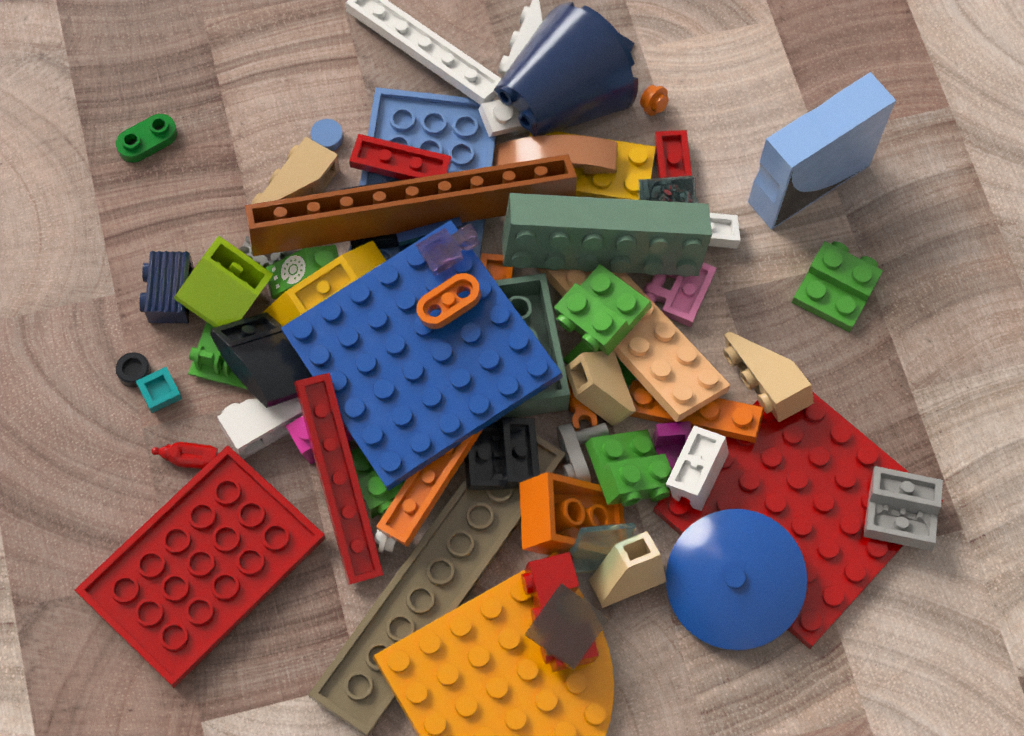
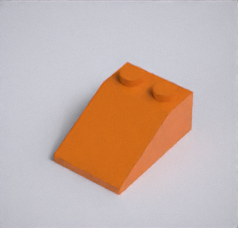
M551 472L540 474L519 483L522 550L544 555H551L554 552H557L558 555L570 552L571 556L606 557L616 543L626 540L624 506H622V503L607 505L599 484Z

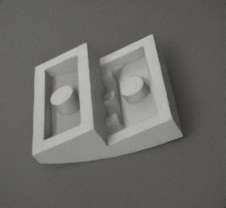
M875 466L868 497L864 537L933 551L936 544L937 517L942 502L943 480Z

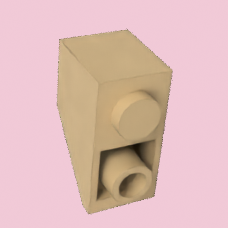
M614 350L609 356L602 351L584 352L565 366L575 398L612 426L618 425L636 412Z
M647 531L616 543L589 579L590 586L602 608L667 582L661 555Z

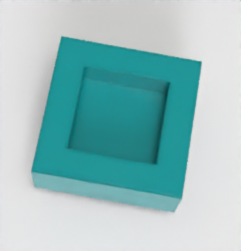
M167 367L136 380L137 386L151 414L182 399Z

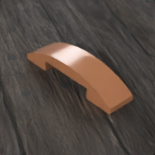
M580 135L525 137L495 145L492 166L569 154L573 168H583L584 174L616 173L618 145L615 141Z

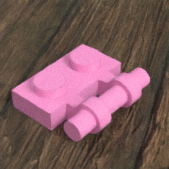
M703 262L699 276L653 275L651 282L645 285L643 292L654 303H664L662 312L669 319L692 327L717 268ZM671 277L675 279L672 289L663 288L666 278Z

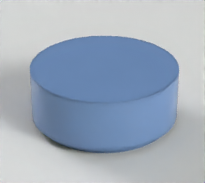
M319 120L311 129V139L325 148L334 151L343 142L342 128L335 120Z

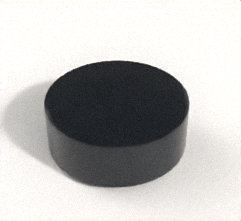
M131 352L123 355L118 360L116 374L123 385L136 388L138 387L136 380L151 374V367L144 355Z

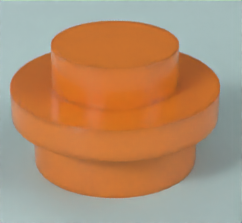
M651 85L643 92L640 106L644 108L646 114L654 116L664 111L669 100L667 89L663 86L656 87Z

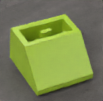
M218 236L173 299L213 327H218L241 320L271 279L273 273L221 236Z

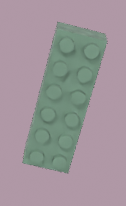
M510 193L502 232L503 266L590 272L594 271L601 264L610 272L664 274L680 275L683 277L699 276L712 237L709 204Z

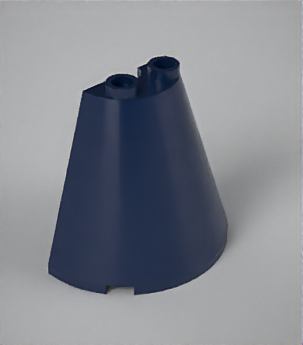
M567 2L558 5L547 14L496 85L494 91L498 94L500 101L504 105H512L519 111L518 120L524 129L528 130L533 136H541L628 109L633 105L637 97L638 78L633 77L631 66L635 64L626 43L610 22L587 6L578 8L574 6L573 2Z

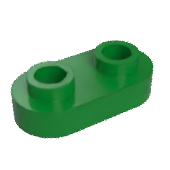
M155 114L126 129L116 139V148L119 156L126 162L136 163L171 145L177 137L175 122L166 114ZM158 126H164V128L160 130L155 129ZM132 140H135V141H136V143L133 144V145H128V144H127L128 142H130V141H132Z

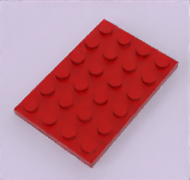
M227 445L75 589V592L161 677L175 688L326 538L321 530Z

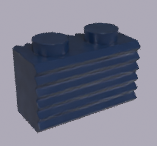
M151 251L149 263H143L142 278L143 282H147L146 293L141 292L139 305L140 312H145L148 323H189L190 310L173 299L193 271V262L189 252Z

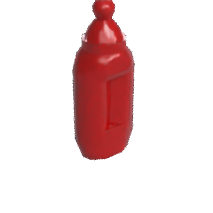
M175 442L172 445L167 444L160 449L157 447L152 449L153 455H160L165 461H169L175 466L203 469L218 453V449L211 445Z

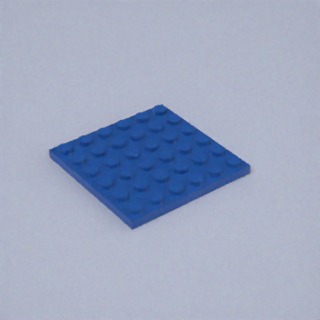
M451 220L281 327L282 332L312 377L330 372L343 424L388 491L563 377L558 366ZM467 273L474 276L481 289V298L476 306L439 329H430L421 323L417 314V303L422 296L456 274ZM463 291L459 294V297L466 298L470 292ZM433 310L430 316L437 317L441 311Z

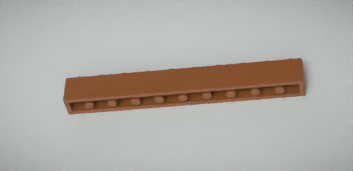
M569 154L248 204L244 206L252 255L259 256L395 234L455 217H460L463 223L506 216L510 193L576 196L577 176Z

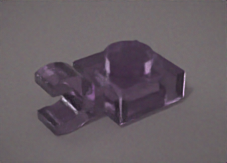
M468 224L452 235L444 228L416 244V247L432 274L436 276L464 260L460 251L473 249L480 244V241L473 226Z

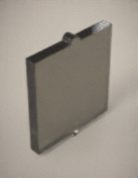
M561 583L529 627L525 636L546 650V656L552 655L574 670L610 618L589 604L587 597L582 599Z

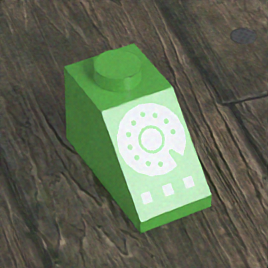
M336 245L303 248L267 266L266 269L273 273V276L268 281L271 298L278 299L285 291L339 257Z

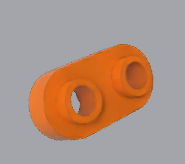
M467 273L456 274L422 296L417 303V314L421 323L427 328L439 329L476 306L481 298V289L477 279ZM463 291L470 292L466 298L459 297V294ZM433 310L441 311L437 317L430 316Z

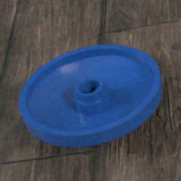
M726 509L700 518L679 537L670 553L666 568V589L675 615L695 637L720 649L734 651L750 650L773 642L783 635L795 622L806 598L807 570L798 544L791 534L778 522L755 511Z

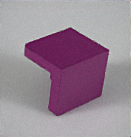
M690 421L656 424L653 435L657 455L666 454L672 470L691 433Z

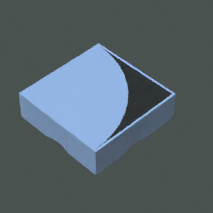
M870 72L817 108L802 115L766 138L760 158L759 172L753 182L748 203L771 230L870 166L896 102L894 97Z

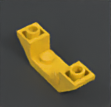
M374 241L368 242L340 255L285 291L262 313L267 312L281 326H284L384 263L386 259Z

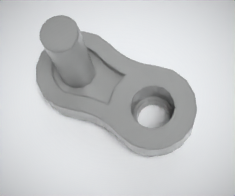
M571 423L557 426L561 450L566 453L565 460L567 464L563 465L565 476L591 482L589 469L579 444L586 443L592 437L609 435L606 423L576 432Z

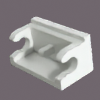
M693 426L666 482V487L670 488L671 495L675 500L679 501L681 496L690 500L692 508L702 511L729 454L725 436Z

